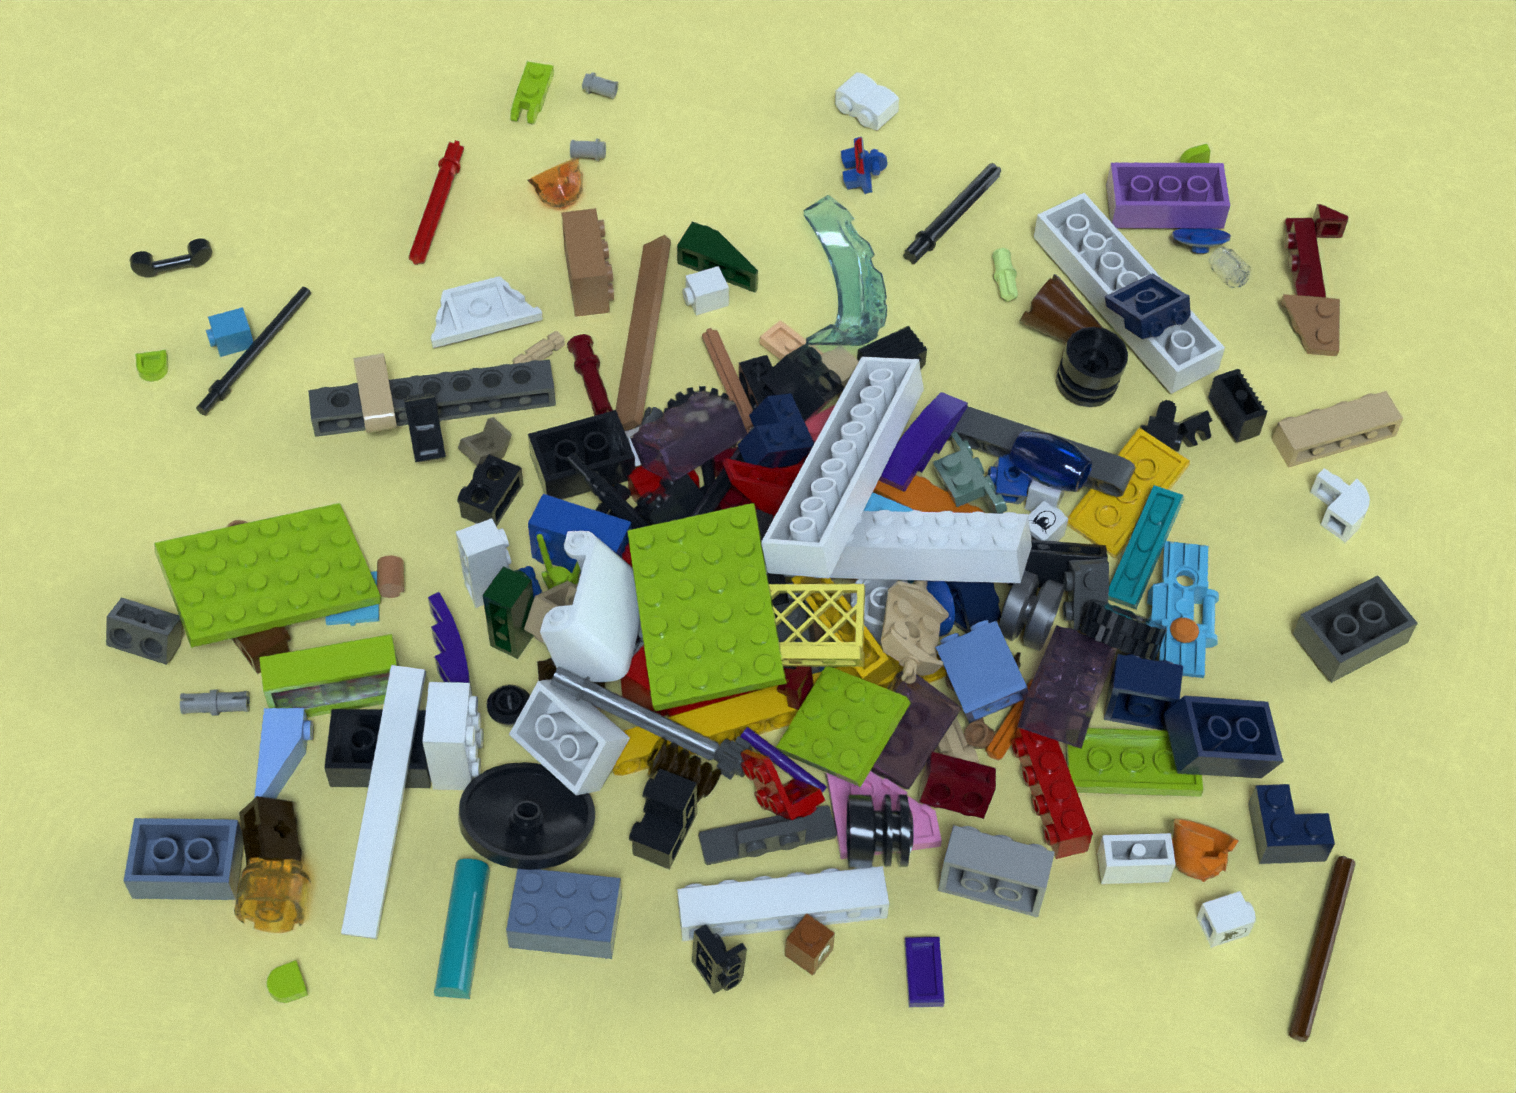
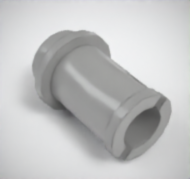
M592 72L591 74L586 73L582 89L586 90L587 94L594 92L614 99L619 83L598 77L596 73Z
M600 139L595 141L572 140L570 143L571 158H595V161H599L600 158L605 159L606 143L601 142Z

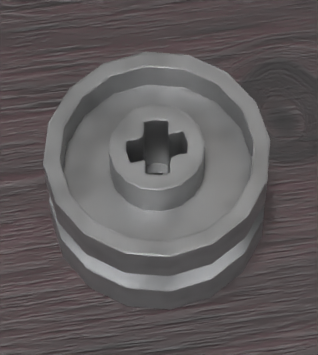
M1024 570L1021 583H1014L1007 595L999 628L1004 638L1013 641L1020 635L1026 624L1023 636L1024 645L1040 651L1055 620L1065 586L1049 579L1042 585L1038 595L1035 596L1039 584L1038 576Z

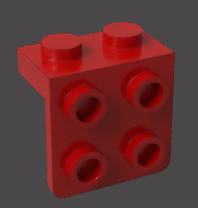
M748 749L741 752V757L744 761L741 763L742 770L746 777L753 781L757 789L754 793L755 798L763 810L766 809L792 821L797 817H805L814 813L817 810L816 806L826 801L820 788L799 780L792 779L782 785L769 757Z

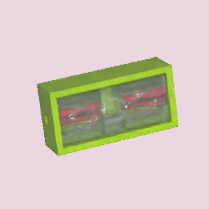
M392 634L259 657L263 692L268 707L304 708L307 718L330 714L331 709H358L384 704L391 665L399 666Z

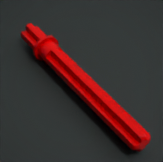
M459 141L449 142L444 157L439 160V171L409 253V260L413 261L415 265L423 264L427 258L455 174L459 173L461 169L460 160L464 146H461Z

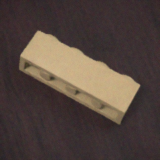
M1387 391L1377 394L1370 393L1360 399L1349 402L1342 401L1322 410L1314 409L1301 416L1284 418L1278 422L1272 441L1289 468L1395 437L1403 417Z

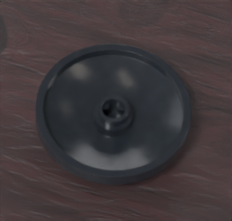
M526 762L509 763L484 771L467 785L460 799L458 821L460 831L466 842L484 858L509 868L538 870L563 864L577 856L587 846L594 830L595 807L589 793L575 795L542 764Z

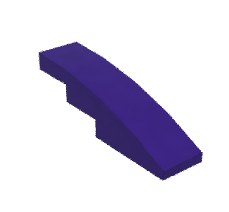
M941 392L921 412L898 441L879 481L905 492L917 471L923 472L934 452L940 453L967 409L968 403Z
M437 592L428 597L431 615L437 623L431 626L434 643L440 651V654L434 656L437 672L443 682L470 683L471 687L462 640L451 612L440 592Z

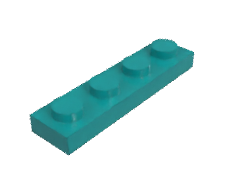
M1153 486L1109 586L1108 600L1137 609L1184 501L1182 494Z

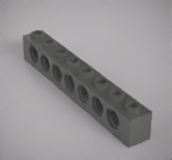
M550 359L533 360L517 364H502L486 368H472L470 370L441 372L423 376L414 375L407 378L389 380L397 426L408 425L404 396L434 392L439 421L556 406ZM358 383L308 390L311 422L315 437L366 430Z

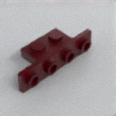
M1286 218L1284 222L1286 232L1285 248L1289 251L1288 266L1289 271L1292 272L1295 295L1326 298L1314 219Z

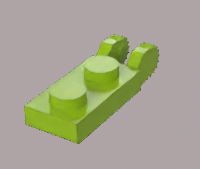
M527 61L511 108V121H518L522 109L528 110L527 123L534 124L536 122L538 113L542 111L554 75L553 65Z

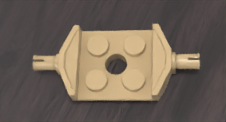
M915 580L914 584L897 581L888 589L881 644L883 652L899 661V664L903 666L902 681L908 684L916 681V673L920 676L930 675L943 666V661L936 659V647L938 646L940 624L949 617V613L928 592V581Z

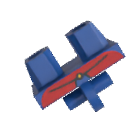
M862 137L854 138L853 148L841 151V158L845 169L856 166L854 169L843 171V181L847 189L862 187L864 194L873 192L871 172L873 175H879L880 171L887 167L886 155L878 152L877 149H872L869 153L864 149Z

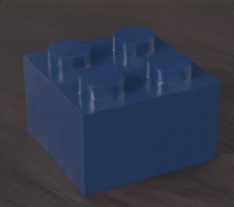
M1118 654L1108 686L1104 720L1168 731L1164 712L1180 699L1183 665L1173 664L1167 660L1143 659L1133 654Z

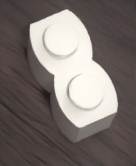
M856 72L835 91V105L843 114L857 117L863 126L878 130L898 112L899 97L890 89L877 85L868 76Z

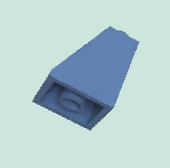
M988 620L981 621L970 628L971 632L959 636L958 633L951 634L940 641L941 645L936 647L969 723L1029 698L1026 683L997 621L989 623Z

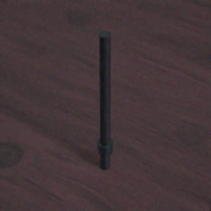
M301 287L221 380H216L209 387V393L196 407L200 414L206 415L218 401H222L229 394L232 384L311 295V291L308 288Z

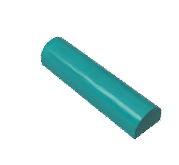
M461 859L456 862L434 989L435 996L470 999L490 876V867L483 861Z

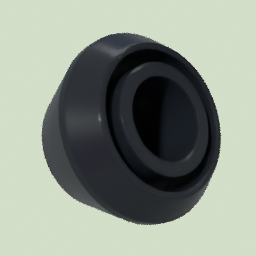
M508 684L500 686L492 691L487 699L488 714L498 724L504 727H513L530 695L524 688L517 685Z

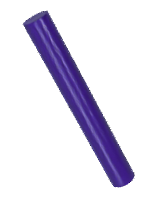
M749 727L741 734V738L752 744L751 746L762 755L769 757L774 764L794 779L820 788L822 793L826 790V785Z

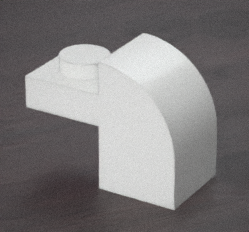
M1324 468L1316 476L1310 493L1329 506L1321 526L1346 543L1362 524L1369 507V494L1365 486L1358 479L1349 486L1339 476L1333 475Z

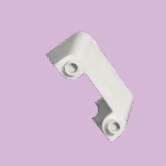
M568 531L564 549L568 557L577 560L581 569L573 605L558 606L551 609L543 619L540 633L556 668L558 666L585 679L588 676L591 682L617 681L623 678L630 668L641 622L633 568L589 531Z

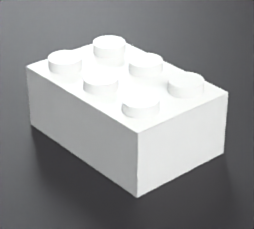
M552 679L538 681L509 735L575 795L600 791L630 737L592 704L582 699L578 702L576 701V696L551 685Z
M429 682L423 746L432 787L435 790H465L467 785L481 772V759L478 758V748L483 747V728H480L481 715L480 712H477L478 697L472 696L470 683Z

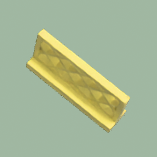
M769 584L772 600L779 593H788L795 600L782 613L773 606L774 613L778 616L775 619L776 626L783 621L793 632L784 642H779L783 666L864 667V584ZM794 593L802 594L799 597H797ZM812 593H820L827 601L813 614L804 605L803 601ZM827 593L835 594L830 598ZM844 593H857V604L847 614L835 603ZM800 605L810 617L796 630L785 618ZM832 605L843 617L829 630L818 618ZM855 614L856 623L851 619V617H853ZM815 621L826 633L817 642H808L801 634ZM847 621L856 629L855 642H841L834 634ZM831 637L835 642L826 641ZM796 638H799L802 642H793V641H794Z

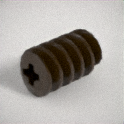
M661 737L656 742L647 760V765L649 766L647 776L650 778L660 768L696 782L697 803L712 792L721 775V769L713 770L712 764L705 762L701 765L700 757L695 755L690 758L688 750L682 749L678 752V745L673 742L667 745L665 737Z

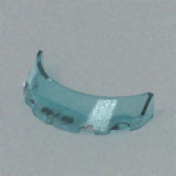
M827 195L804 209L803 213L821 242L830 262L838 293V314L834 325L830 324L807 337L806 343L808 345L860 346L878 337L879 329L885 325L887 317L885 283L882 273L874 267L871 260L875 254L870 243L858 234L851 223L855 220L848 209Z

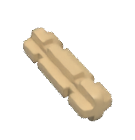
M554 331L547 336V340L542 339L525 350V355L521 353L513 358V364L544 360L553 354V349L557 351L565 345L564 337L558 331Z

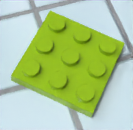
M825 667L776 748L791 758L861 787L908 709L910 701L906 696L836 668Z

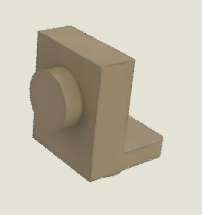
M492 417L487 419L483 432L462 438L458 449L477 466L480 463L483 464L489 454L500 459L504 458L512 435L500 422Z

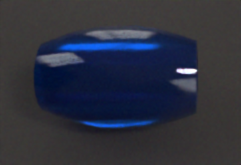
M1023 430L1016 438L1009 456L1012 464L1030 479L1046 487L1067 492H1079L1089 477L1093 464L1092 460L1083 451L1069 441L1050 433L1035 430Z

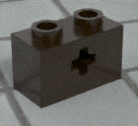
M256 796L239 812L247 871L252 874L285 877L302 862V850L298 841L297 819L294 815L293 802Z

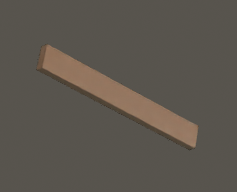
M666 235L643 245L615 409L624 431L634 429L642 424L671 240Z

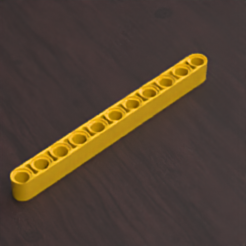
M937 651V657H936V659H937V660H941V658H940V656H939V654H938V651ZM888 655L898 670L877 685L898 693L940 680L946 676L947 672L943 665L930 675L920 676L916 673V681L908 684L902 681L903 666L899 664V661ZM835 667L838 670L862 679L854 667ZM822 671L812 674L814 684L821 675ZM777 685L668 717V719L718 742L720 746L725 739L735 742L736 738L740 737L747 727L760 735L789 726L798 710L788 707L787 696L777 691ZM639 726L624 730L623 732L630 739L612 769L613 773L617 776L648 769L647 760L656 742L661 738ZM678 746V752H679L680 750L684 749V748Z

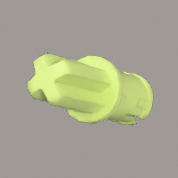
M1000 248L995 250L992 255L996 270L994 279L998 282L1001 297L1004 298L1005 302H1010L1018 296L1015 282L1017 272L1012 266L1010 250Z

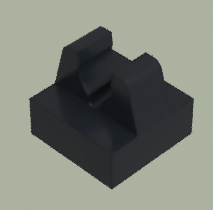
M1208 410L1178 422L1180 423L1178 433L1183 434L1182 441L1187 447L1198 445L1195 433L1200 435L1202 441L1211 438L1209 423L1213 420Z

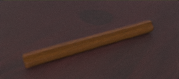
M1339 856L1335 863L1289 1033L1292 1039L1300 1042L1308 1041L1356 865L1352 858Z

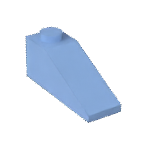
M264 708L255 797L276 799L306 754L307 740L313 739V722L307 719L304 708Z

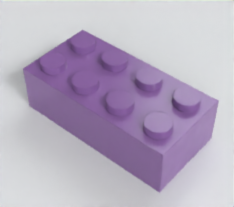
M1111 162L1106 189L1110 222L1116 228L1224 229L1230 209L1224 163Z

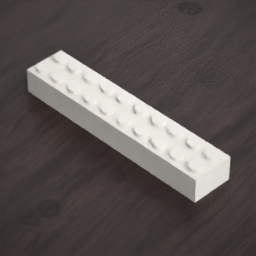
M861 357L761 541L768 573L830 578L924 390L919 359Z

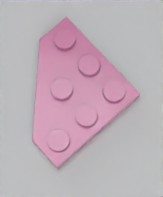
M871 771L861 787L825 772L834 825L837 832L840 859L847 858L846 821L848 795H871L874 810H881L884 795H890L892 810H896L897 796L907 795L908 793L887 778L883 780ZM907 795L914 825V840L911 850L941 847L942 840L936 811L926 804L921 805ZM875 852L874 855H879L881 852Z

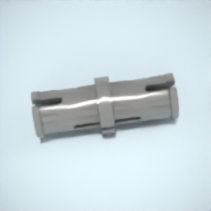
M218 689L210 690V693H181L180 699L183 700L180 701L181 714L211 713L212 716H219L220 712H249L250 708L247 705L250 704L248 691L219 692Z

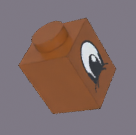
M806 914L786 939L785 957L811 975H814L833 951L835 933Z

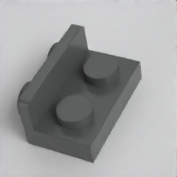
M1107 559L1069 561L1068 572H1064L1063 575L1064 589L1068 591V602H1063V617L1065 621L1069 622L1073 631H1080V624L1083 622L1091 599L1108 603L1109 562Z

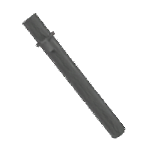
M558 666L550 684L576 696V701L579 702L582 699L659 737H665L668 741L707 760H712L719 749L718 742L589 681L590 677L588 676L585 679Z

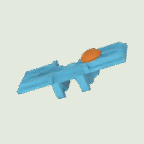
M1166 541L1163 550L1162 582L1153 584L1147 596V603L1152 605V615L1148 619L1167 628L1159 649V661L1167 660L1173 664L1183 665L1182 676L1204 678L1205 650L1218 644V636L1215 634V603L1219 601V593L1208 589L1209 546ZM1188 576L1192 579L1193 585L1183 586L1178 583L1177 577ZM1194 604H1203L1202 624H1196L1193 621Z

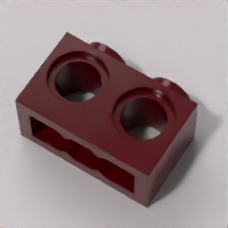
M931 751L920 780L919 803L958 812L965 816L984 819L996 790V768Z

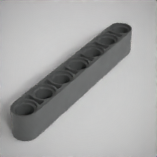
M969 406L952 432H957L962 441L967 439L972 449L996 457L1009 454L1016 455L1020 442L1028 435V442L1079 466L1087 462L1084 475L1078 484L1116 497L1123 496L1136 468L1131 461L1121 456ZM950 435V437L948 438V441H951V442H952V438H951V435ZM1020 456L1021 460L1029 461V468L1037 470L1040 464ZM1067 478V481L1074 483V480Z

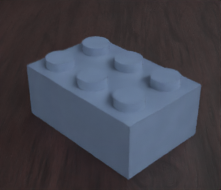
M134 818L124 875V883L132 899L236 900L244 845L242 830L238 820Z
M517 869L506 928L509 948L612 959L622 899L621 878L540 869Z

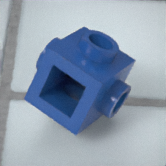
M1010 454L999 457L993 466H989L987 474L994 483L995 494L1000 493L1005 503L1021 504L1027 497V489H1029L1033 480V471H1029V461L1021 460V457L1015 460V455Z

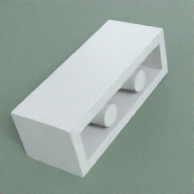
M492 518L456 531L464 584L475 608L484 605L482 595L501 568L505 566L510 569L509 564H511L510 555L506 548L509 546L507 536L503 528L497 529Z

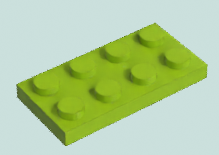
M1067 727L1065 732L1066 760L1077 793L1202 796V775L1177 773L1168 731Z

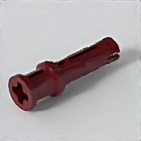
M580 334L567 342V348L574 356L575 362L573 366L575 371L583 378L594 416L607 413V410L608 412L613 411L599 373L600 360L594 354L592 348L593 339L590 335Z

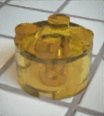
M262 858L249 859L247 866L241 874L234 907L236 918L242 923H245L246 918L255 923L254 929L269 933L292 931L294 924L297 923L301 926L304 923L311 888V879L302 870L303 864L294 859H287L283 862L266 861Z

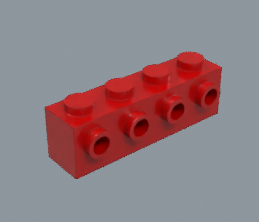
M1050 718L1019 724L1015 738L1012 739V749L1015 757L1020 760L1025 785L1031 790L1035 813L1037 816H1040L1043 823L1046 843L1051 845L1052 851L1055 852V859L1088 852L1093 832Z

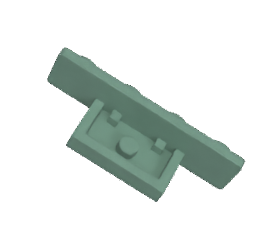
M957 432L951 433L955 453L934 461L933 465L956 507L982 497L992 513L1003 514V512L1007 511L1004 498L1000 493L995 494L996 489L989 475L984 477L983 466L978 457L973 459V452L967 439L962 441Z

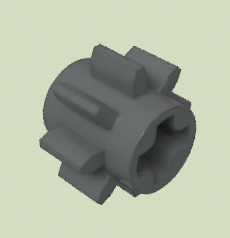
M739 736L735 742L725 739L720 744L714 760L718 762L716 767L721 769V774L730 780L735 774L744 777L745 774L741 767V763L744 761L741 757V752L746 749L752 751L753 749L750 748L752 744Z

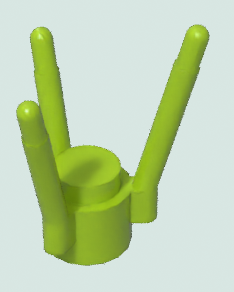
M538 534L537 541L546 571L542 572L541 575L547 589L549 590L566 581L578 584L581 571L578 562H576L572 573L561 566L553 567L542 534Z

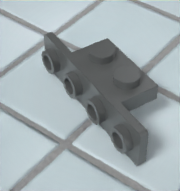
M822 806L817 807L814 813L805 817H797L792 821L778 815L702 831L699 833V841L705 864L712 865L745 857H758L773 851L791 850L798 846L835 839L837 832L830 807Z

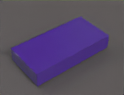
M905 937L904 948L909 1008L944 1007L940 937Z

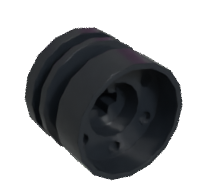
M1099 327L1082 328L1073 333L1067 341L1063 358L1057 369L1056 383L1059 391L1067 400L1079 406L1096 407L1110 401L1117 391L1121 376L1127 365L1128 351L1125 343L1115 333Z
M848 795L846 821L848 867H872L875 852H881L885 867L891 866L892 852H896L898 867H908L909 856L913 848L914 825L907 795L897 796L896 810H892L890 795H884L881 810H874L871 795Z

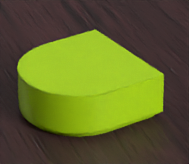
M1208 144L1187 149L1181 155L1180 163H1209L1211 150Z
M166 350L136 354V368L143 380L149 382L158 381L167 374L168 356Z
M296 960L275 968L269 974L267 988L274 1000L288 1003L308 996Z

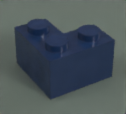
M790 393L767 396L749 415L754 428L737 446L745 463L777 468L798 464L811 451L815 443Z
M945 581L954 601V626L968 633L973 625L981 621L988 620L989 623H992L1001 618L1000 599L995 591L993 582Z
M1289 784L1256 785L1248 806L1259 864L1326 862L1335 845L1329 813L1295 814Z

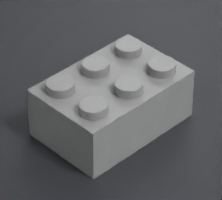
M953 825L938 891L1038 917L1055 852L1047 850L1039 844L1027 845L1013 841L1005 835L993 836L981 833L978 829L971 826L959 827Z

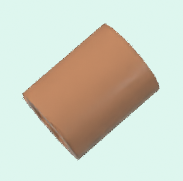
M384 556L377 561V588L383 597L395 598L400 596V592H404V561L400 557Z

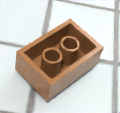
M596 208L561 212L564 250L575 317L610 313L609 301L614 300L613 284L608 282H613V272L609 261H605L609 259L608 243L605 242V239H601V237H606L604 220H598Z

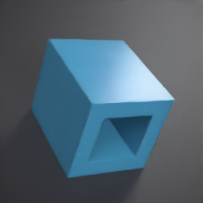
M243 307L208 317L211 329L206 330L211 347L217 346L220 357L247 350L253 343Z

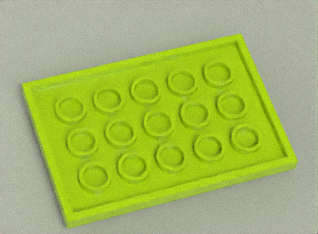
M340 503L154 543L157 559L191 648L380 604L381 595Z
M754 503L628 530L652 705L655 711L786 684L768 574L761 545L762 540Z

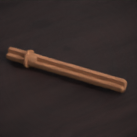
M709 328L702 334V340L726 394L729 395V401L733 400L736 404V410L739 411L740 434L744 438L753 426L749 417L753 409L718 331Z

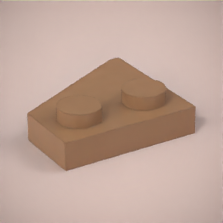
M1283 294L1281 304L1283 308H1287L1293 319L1291 324L1296 333L1301 336V343L1307 354L1337 356L1340 338V299Z

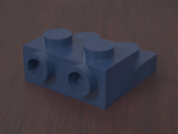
M1153 273L1105 296L1106 307L1123 317L1125 329L1142 340L1152 336L1158 337L1166 328L1176 324L1182 325L1191 316L1189 295Z

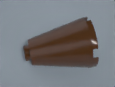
M1056 274L1044 284L1031 301L1032 309L1030 312L1025 311L1020 319V322L1025 326L1067 343L1073 333L1082 328H1103Z

